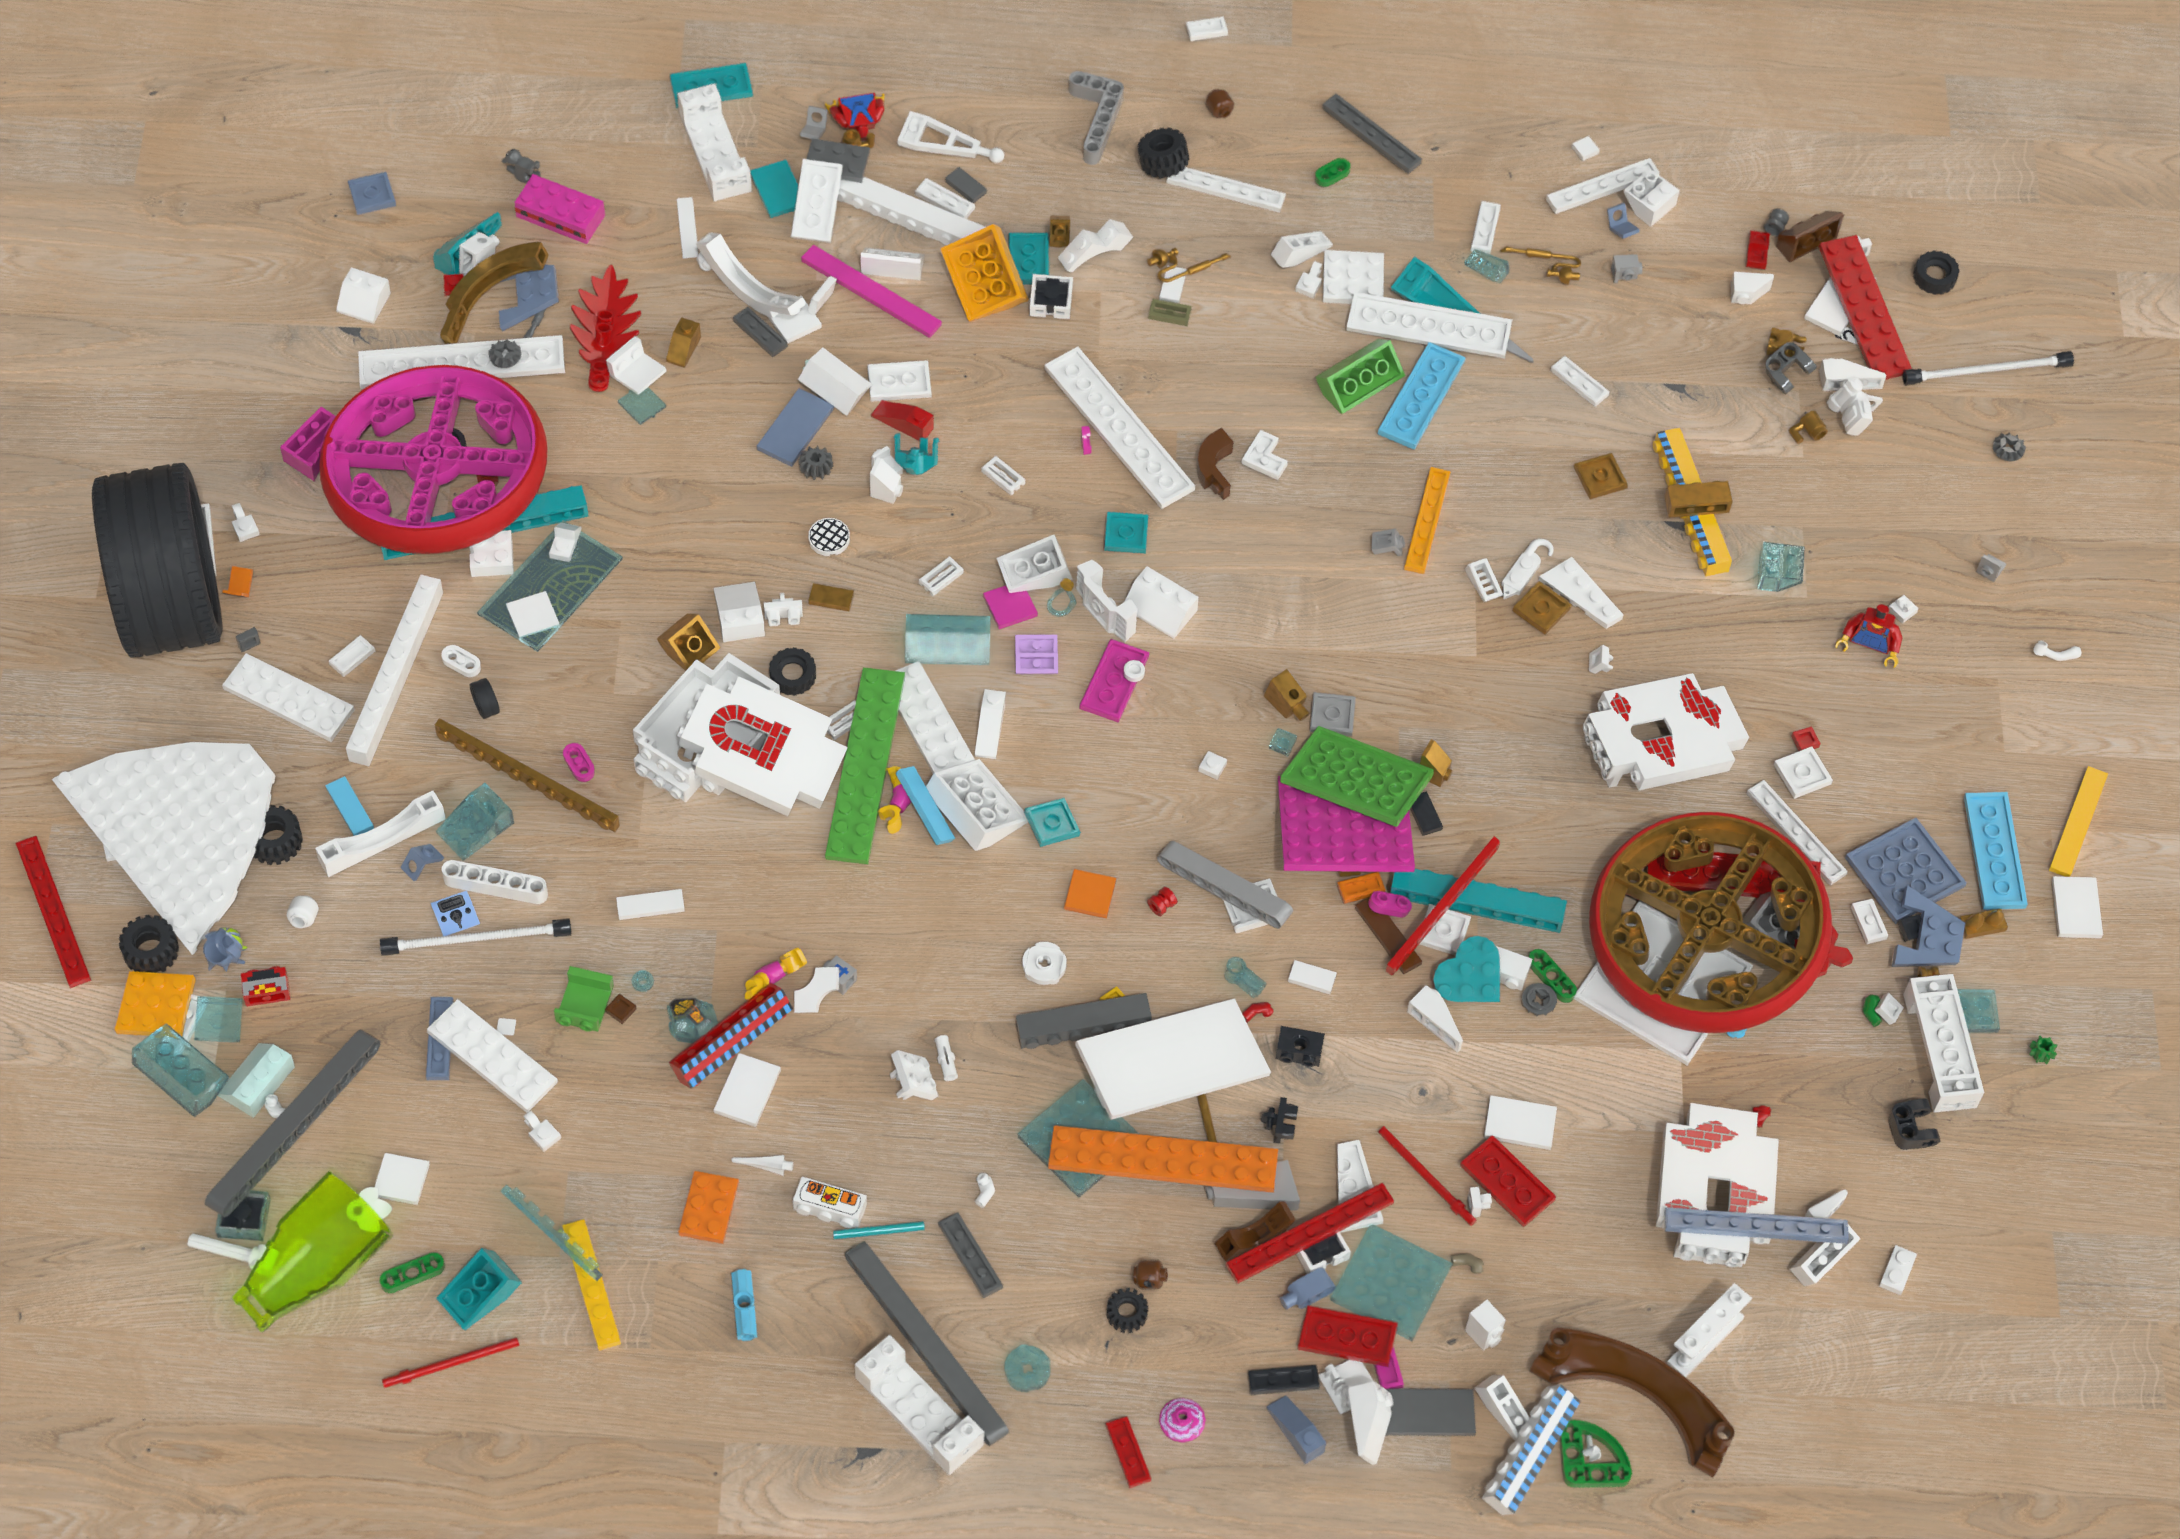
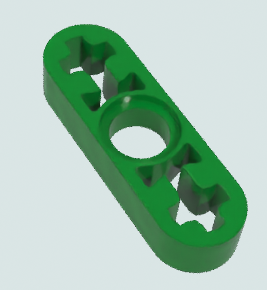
M1535 949L1529 954V958L1532 959L1531 970L1544 984L1554 990L1559 1001L1563 1003L1572 1002L1577 992L1576 985L1544 950ZM1535 958H1536V959H1540V958H1541V959H1542V962H1541V963H1540L1539 961L1534 962V959H1535ZM1548 972H1555L1558 975V979L1550 980L1546 974ZM1563 989L1566 991L1570 990V995L1568 993L1563 994Z
M430 1253L389 1269L380 1276L381 1288L386 1293H395L442 1274L445 1269L444 1259L438 1253ZM432 1261L437 1263V1268L431 1266ZM422 1264H424V1268H425V1270H426V1273H423V1270H422V1267H421ZM411 1268H416L419 1271V1274L414 1278L406 1276V1272ZM399 1273H402L403 1282H401ZM388 1278H392V1280H394L393 1285H389L387 1281Z

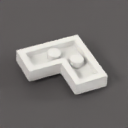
M1262 430L1259 431L1242 458L1243 465L1276 480H1279L1287 467L1288 461L1271 454L1278 444L1279 438Z

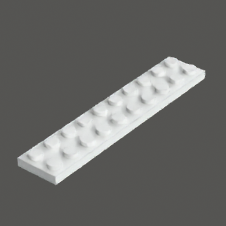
M562 335L509 339L510 342L515 341L520 346L522 355L517 364L507 368L498 367L489 359L491 345L496 344L498 340L358 351L360 388L364 389L384 377L403 370L430 365L469 367L487 372L498 378L565 373ZM507 349L502 352L503 358L508 352Z
M1079 347L1045 364L1046 372L1161 509L1195 491L1193 482Z

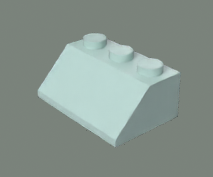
M258 1043L217 1095L254 1118L265 1105L266 1097L273 1094L295 1068L292 1055L274 1044Z

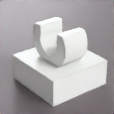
M1905 595L1888 607L1889 612L1902 624L1918 611V607Z
M1602 645L1589 653L1590 672L1596 674L1601 670L1608 672L1613 669V666L1609 665V662L1613 660V656L1609 654V647Z
M1471 1187L1468 1193L1469 1210L1474 1217H1480L1481 1210L1491 1208L1490 1203H1492L1491 1194L1480 1195L1479 1187Z

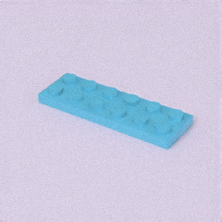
M1429 342L1378 429V435L1415 450L1465 363L1466 357Z
M2008 792L1965 793L1964 802L1983 910L2026 909L2028 903Z

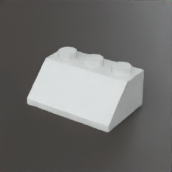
M1146 566L1134 581L1125 601L1128 599L1133 601L1138 609V618L1174 639L1196 613L1199 597Z

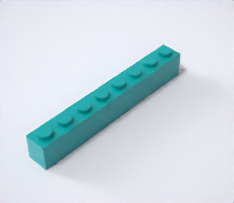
M1415 869L1414 872H1395L1390 893L1405 896L1410 902L1436 906L1459 878L1450 874L1434 873L1430 870ZM1472 880L1448 910L1560 933L1567 900Z

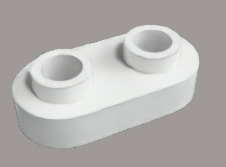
M450 645L443 649L442 660L446 666L466 677H474L479 674L481 664L478 657L456 645Z

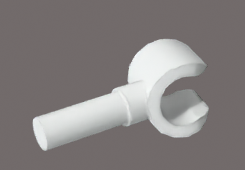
M1587 1435V1448L1583 1450V1454L1589 1456V1461L1592 1462L1601 1458V1452L1597 1446H1593L1592 1437Z

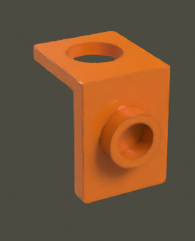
M232 566L228 590H222V593L249 597L253 569Z

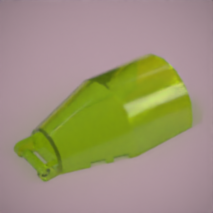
M328 1171L279 1220L276 1225L277 1230L271 1241L268 1240L265 1247L267 1248L261 1259L257 1260L244 1285L234 1294L232 1300L247 1312L256 1323V1328L263 1332L277 1319L343 1287L393 1237V1232L379 1214L354 1189L338 1176ZM251 1295L266 1311L263 1316L249 1302L248 1298Z

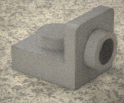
M1396 528L1372 533V551L1374 554L1395 551L1397 556H1402L1405 541Z

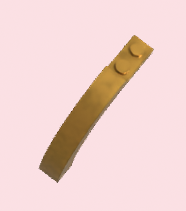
M542 242L523 243L501 250L480 262L459 281L446 302V306L450 311L440 332V336L445 344H457L471 309L478 299L491 287L518 273L543 270L549 254Z

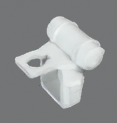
M1851 376L1843 381L1840 388L1829 396L1827 404L1832 411H1841L1846 433L1858 436L1873 421L1872 411L1883 402V399L1862 392L1863 384L1855 376Z

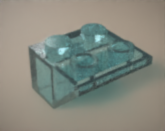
M1763 542L1759 555L1757 589L1779 592L1802 584L1805 547Z

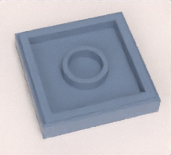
M387 172L348 180L357 215L396 206Z

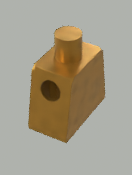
M1286 669L1270 681L1264 697L1284 718H1289L1294 714L1299 721H1303L1310 714L1303 706L1307 695L1291 673Z

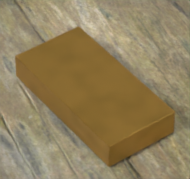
M813 583L808 601L810 605L850 612L854 590Z

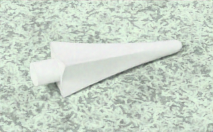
M784 1155L732 1158L733 1163L757 1167L780 1175H784V1170L792 1171L794 1165L791 1161H785Z

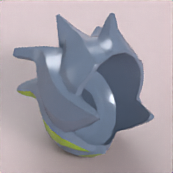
M222 927L218 931H211L205 935L207 941L204 943L203 953L208 962L209 971L216 965L223 967L227 972L230 963L245 964V961L241 960L240 957L241 952L246 950L247 946H242V939L237 930Z

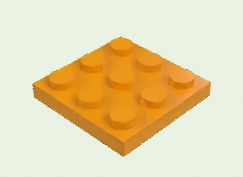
M129 971L115 1032L126 1035L182 1038L191 995L196 981L194 975Z

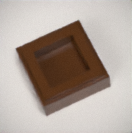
M619 993L605 1008V1012L623 1024L635 1012L637 1007Z

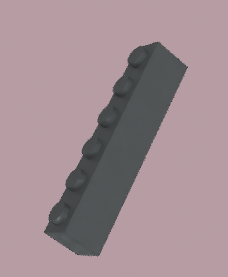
M1147 993L1016 1015V1027L1021 1049H1034L1046 1044L1057 1045L1060 1042L1069 1040L1078 1041L1082 1038L1093 1037L1152 1021Z

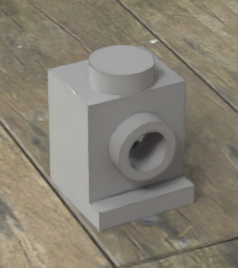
M1637 254L1613 256L1611 265L1613 282L1618 283V280L1637 279L1638 274H1642V263L1638 261Z

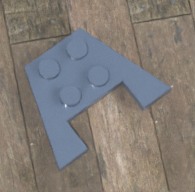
M545 265L543 270L518 273L500 281L503 282L516 278L518 301L517 307L499 311L500 328L502 331L559 302L557 274L554 265Z
M1907 885L1904 888L1901 907L1921 913L1916 950L1902 945L1895 946L1892 967L1958 964L1965 922Z

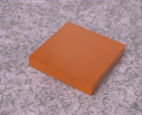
M1074 869L1064 910L1107 919L1116 885V878Z

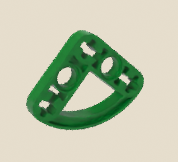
M1569 1420L1560 1435L1563 1479L1566 1485L1572 1488L1624 1487L1628 1485L1632 1477V1468L1629 1458L1618 1440L1605 1429L1595 1424L1581 1420ZM1568 1427L1574 1431L1573 1442H1569V1432H1566ZM1582 1434L1590 1435L1607 1447L1617 1463L1585 1464ZM1571 1448L1575 1449L1579 1457L1571 1459L1566 1455V1451ZM1599 1470L1603 1473L1604 1479L1596 1481L1592 1478L1591 1473ZM1608 1470L1611 1471V1472H1610V1475H1612L1610 1480H1608V1477H1609V1472H1608ZM1572 1471L1578 1475L1577 1480H1573V1477L1570 1476ZM1585 1471H1588L1587 1481H1585V1476H1583ZM1618 1471H1622V1474L1626 1475L1623 1480L1617 1475Z

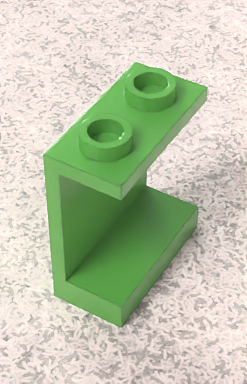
M570 966L567 973L569 982L560 1008H555L554 1010L555 1021L562 1026L568 1027L571 1025L579 1027L584 1031L590 1032L593 1030L598 1032L614 987L613 976Z

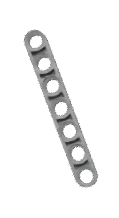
M1170 841L1157 857L1158 862L1164 868L1274 928H1281L1293 913V908L1286 901L1175 841Z

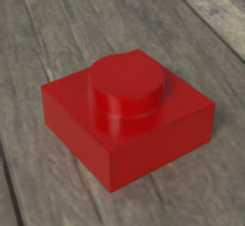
M464 274L443 275L445 296H450L455 286L464 277Z
M1812 726L1795 731L1791 735L1798 751L1813 747V749L1820 747L1821 743Z

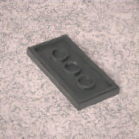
M1386 1389L1392 1395L1393 1406H1390L1392 1414L1385 1436L1476 1435L1473 1389Z

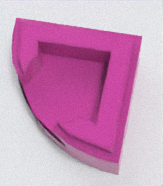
M1089 426L1081 427V443L1084 455L1092 453Z

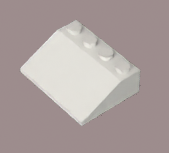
M980 759L935 772L926 786L939 809L975 851L992 846L1028 823L1023 809Z

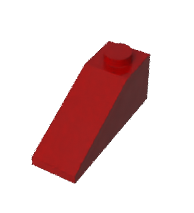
M882 400L871 414V417L920 441V437L927 438L934 429V415L914 405Z

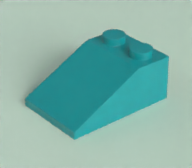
M481 1248L436 1299L463 1330H467L506 1301L521 1285L522 1281L495 1251Z

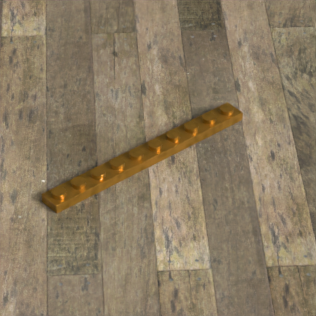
M440 718L434 724L437 737L440 740L454 744L458 750L472 754L478 761L487 762L493 769L507 773L515 781L520 780L531 790L542 792L548 799L560 802L568 810L573 809L580 813L584 819L595 821L605 830L609 829L616 832L619 828V817L615 813Z

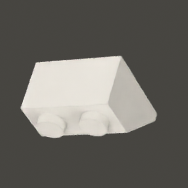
M351 267L342 283L337 312L374 324L391 294L388 279Z

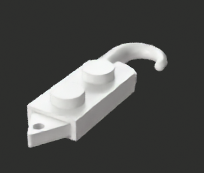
M1536 539L1532 541L1525 552L1521 554L1502 581L1503 599L1516 594L1520 595L1540 567L1541 559L1534 553L1538 546H1546L1549 549L1548 555L1551 556L1553 554V546L1548 540Z

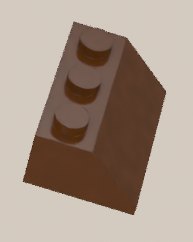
M1825 211L1821 214H1815L1811 219L1799 222L1789 230H1783L1778 235L1776 248L1791 263L1818 249L1820 243L1837 239L1844 214L1836 211Z

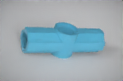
M740 1269L731 1273L737 1339L751 1341L757 1338L751 1271ZM743 1302L750 1304L746 1308H742L739 1306Z

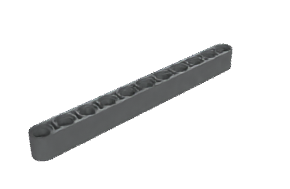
M358 1030L208 1193L205 1205L223 1217L228 1216L373 1058L380 1048V1040L363 1030Z
M863 1241L846 1252L844 1255L851 1268L965 1417L969 1416L984 1431V1442L991 1446L1009 1434L1008 1427L870 1246Z

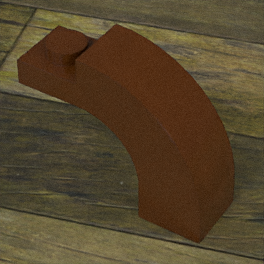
M1220 428L1211 433L1203 441L1199 449L1197 475L1204 490L1211 486L1212 491L1224 500L1230 496L1231 484L1217 469L1216 464L1233 453L1234 441L1223 428Z
M1281 1201L1257 1222L1241 1229L1228 1230L1214 1244L1224 1261L1228 1262L1286 1232V1229L1296 1219L1286 1202Z

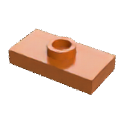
M1379 872L1337 883L1344 904L1369 898L1376 891L1385 892L1386 890Z

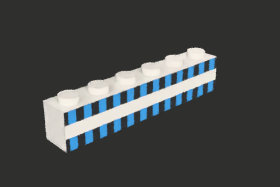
M1562 1384L1548 1386L1543 1390L1540 1402L1531 1410V1417L1520 1428L1519 1437L1508 1448L1507 1457L1498 1465L1495 1477L1485 1487L1486 1492L1482 1499L1501 1515L1515 1513L1581 1402Z

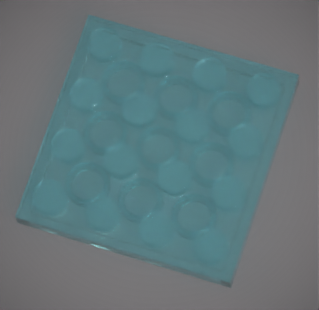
M1083 1079L1018 1133V1138L1048 1167L1054 1125L1131 1134L1139 1133L1123 1117L1111 1120L1106 1109L1102 1107L1094 1089ZM1050 1169L1078 1198L1106 1176Z
M1371 1224L1335 1288L1330 1301L1361 1316L1397 1322L1396 1334L1413 1341L1453 1263Z

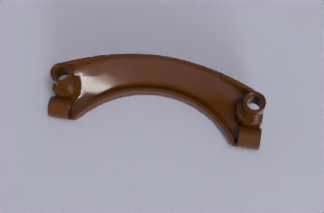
M1555 1328L1551 1331L1542 1354L1537 1356L1529 1371L1552 1385L1580 1379H1595L1617 1383L1639 1392L1656 1404L1672 1421L1683 1440L1690 1465L1714 1478L1735 1435L1733 1426L1720 1410L1686 1377L1657 1357L1609 1337L1579 1330ZM1554 1339H1560L1564 1344H1557L1554 1342ZM1717 1433L1725 1434L1727 1439L1720 1438Z

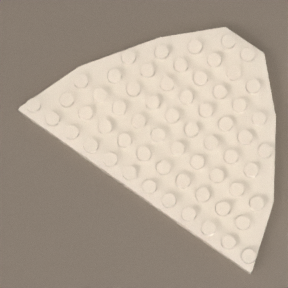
M189 742L115 753L70 772H62L59 776L52 779L53 782L161 917L167 920L168 924H171L174 933L193 955L197 951L196 947L202 939H206L205 935L209 933L210 928L222 918L237 896V888L240 881L246 875L256 851L257 841L261 839L265 829L266 811L269 810L272 796L270 794L271 787L276 777L273 771L250 744Z

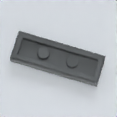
M746 307L733 317V322L771 357H775L788 347V342L749 307Z

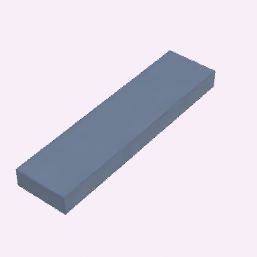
M431 997L429 1026L454 1003L453 997ZM428 1034L426 1079L449 1080L451 1052Z

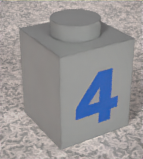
M837 955L832 960H828L823 966L839 967V990L836 991L842 995L857 981V970Z

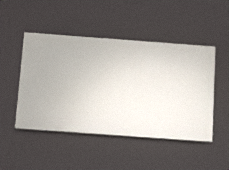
M1235 998L1078 1040L1075 1044L1111 1120L1267 1077L1271 1073Z

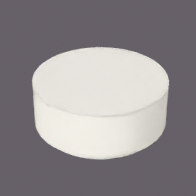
M1131 660L1125 664L1124 677L1128 681L1138 682L1143 679L1145 667L1140 661Z

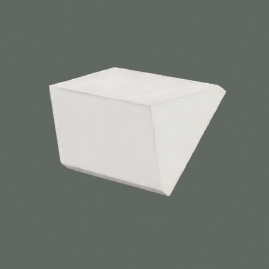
M865 248L861 252V273L921 280L925 254Z
M821 348L809 359L798 378L801 383L834 405L836 409L846 416L871 386L870 382L824 348Z

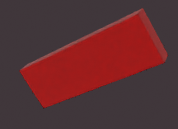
M1128 1416L1105 1423L1129 1489L1151 1482V1475Z

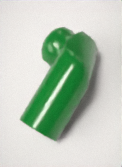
M1871 994L1865 998L1862 1012L1872 1026L1876 1027L1882 1023V1019L1875 1011L1880 998L1877 995Z

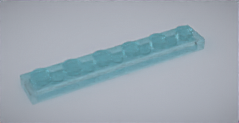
M505 1185L500 1192L596 1281L603 1276L597 1269L600 1265L591 1257L586 1259L582 1255L585 1251L577 1243L571 1245L568 1242L570 1237L562 1229L556 1231L553 1228L555 1223L547 1215L541 1217L538 1214L540 1209L532 1201L527 1204L523 1200L526 1196L517 1187L512 1190L508 1185Z

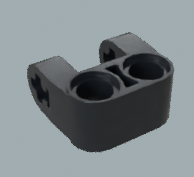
M1928 1099L1909 1100L1894 1105L1888 1122L1894 1142L1898 1148L1902 1150L1932 1147L1941 1142L1937 1129L1918 1130L1915 1118L1931 1113ZM1896 1114H1900L1904 1118H1899ZM1902 1134H1907L1910 1138H1905Z

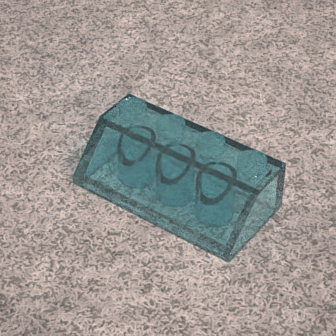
M906 614L905 663L919 661L921 664L989 665L991 616Z
M164 1024L132 1048V1064L193 1117H196L212 1105L229 1080L227 1074L168 1024Z

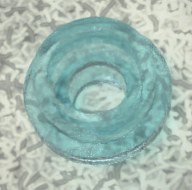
M640 970L632 977V986L639 992H646L654 985V978L648 971ZM642 980L647 981L645 984H640L639 982Z

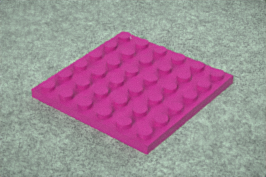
M1278 776L1284 871L1414 872L1415 861L1409 811L1400 824L1395 827L1281 783V776Z

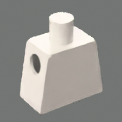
M477 233L460 245L459 273L465 276L480 262L495 254V247L499 244V239L495 235L488 237L483 233Z

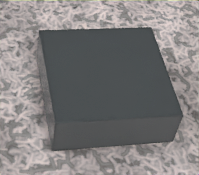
M255 627L235 636L241 652L261 644Z

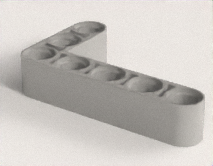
M1075 71L1069 76V93L1074 97L1100 103L1084 142L1083 152L1084 161L1089 165H1094L1101 160L1121 108L1124 86L1121 82Z

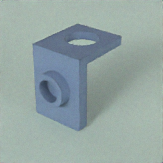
M1625 203L1607 209L1610 231L1623 239L1640 232L1638 227L1628 221ZM1621 210V217L1618 220H1614V212Z
M432 844L413 847L407 854L401 869L413 881H417L426 864L443 861L444 856ZM411 860L416 863L417 869L415 872H412L409 868Z

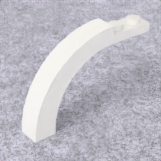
M710 232L696 243L707 263L723 283L743 302L761 314L772 318L779 313L795 315L806 304L803 297L773 291L756 280L736 259L721 234Z

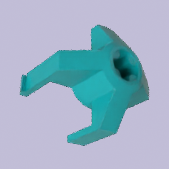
M900 433L894 435L895 461L907 473L921 475L938 464V443L940 442L938 437L933 439L932 454L928 453V438L920 437V448L912 447L910 450L905 451L900 450Z

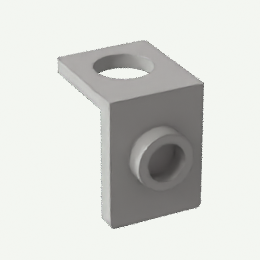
M809 106L807 122L800 132V136L809 139H820L826 129L828 109ZM819 112L822 115V121H814L812 113Z
M1984 554L1976 572L1995 582L2005 568L2006 563L1990 554Z

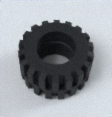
M1164 127L1158 130L1154 129L1150 133L1147 132L1145 137H1141L1138 143L1142 170L1147 175H1151V177L1169 178L1172 175L1179 174V171H1183L1189 163L1186 138L1177 129L1172 130L1169 127L1167 129H1164Z
M270 805L269 810L266 811L265 829L261 839L257 841L253 857L255 859L258 858L261 863L266 861L267 865H272L273 862L280 865L281 861L285 860V862H288L291 856L295 857L297 855L296 850L301 849L303 838L296 815H293L289 809L285 811L283 806L276 808L275 805ZM280 830L284 832L281 837L274 840L263 838L270 831Z
M145 915V918L142 919L139 916L136 917V921H129L127 923L128 927H124L122 929L123 934L119 936V947L130 970L133 969L134 972L157 973L162 971L163 973L167 971L166 967L173 965L172 960L177 959V952H179L178 942L171 924H168L164 918L160 920L159 916L156 915L153 918L150 915ZM148 940L160 941L152 950L142 951L138 949L142 943Z

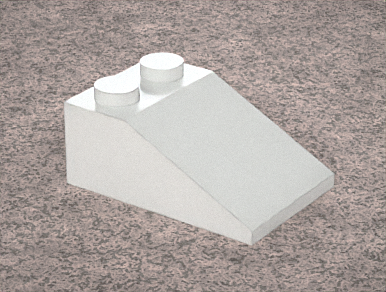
M1055 535L997 558L1009 593L1052 588L1060 585L1064 578L1072 580Z
M755 582L714 588L723 642L765 636L764 620Z
M1374 1381L1348 1387L1358 1455L1372 1465L1377 1464L1392 1414L1390 1406H1393L1391 1393Z

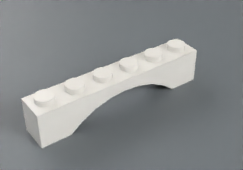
M431 791L414 799L398 815L375 829L352 837L335 838L315 848L318 860L327 876L330 877L446 820L444 809L434 791Z

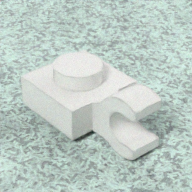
M1314 261L1310 273L1303 272L1296 285L1295 292L1311 298L1315 297L1322 282V279L1318 278L1321 273V263Z
M240 503L232 505L233 513L237 519L232 521V526L239 541L242 542L260 535L252 515L245 516Z
M532 1111L524 1115L526 1119L524 1122L532 1129L529 1132V1137L543 1152L561 1139L560 1133L547 1119L540 1123Z

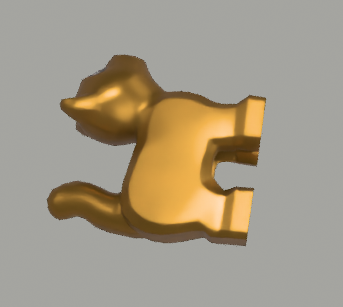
M1772 327L1766 355L1775 353L1788 342L1806 343L1807 338L1792 333V331L1787 329L1779 330ZM1798 346V347L1801 348L1802 350L1805 349V347H1803V346ZM1789 349L1784 354L1787 357H1793L1795 352Z

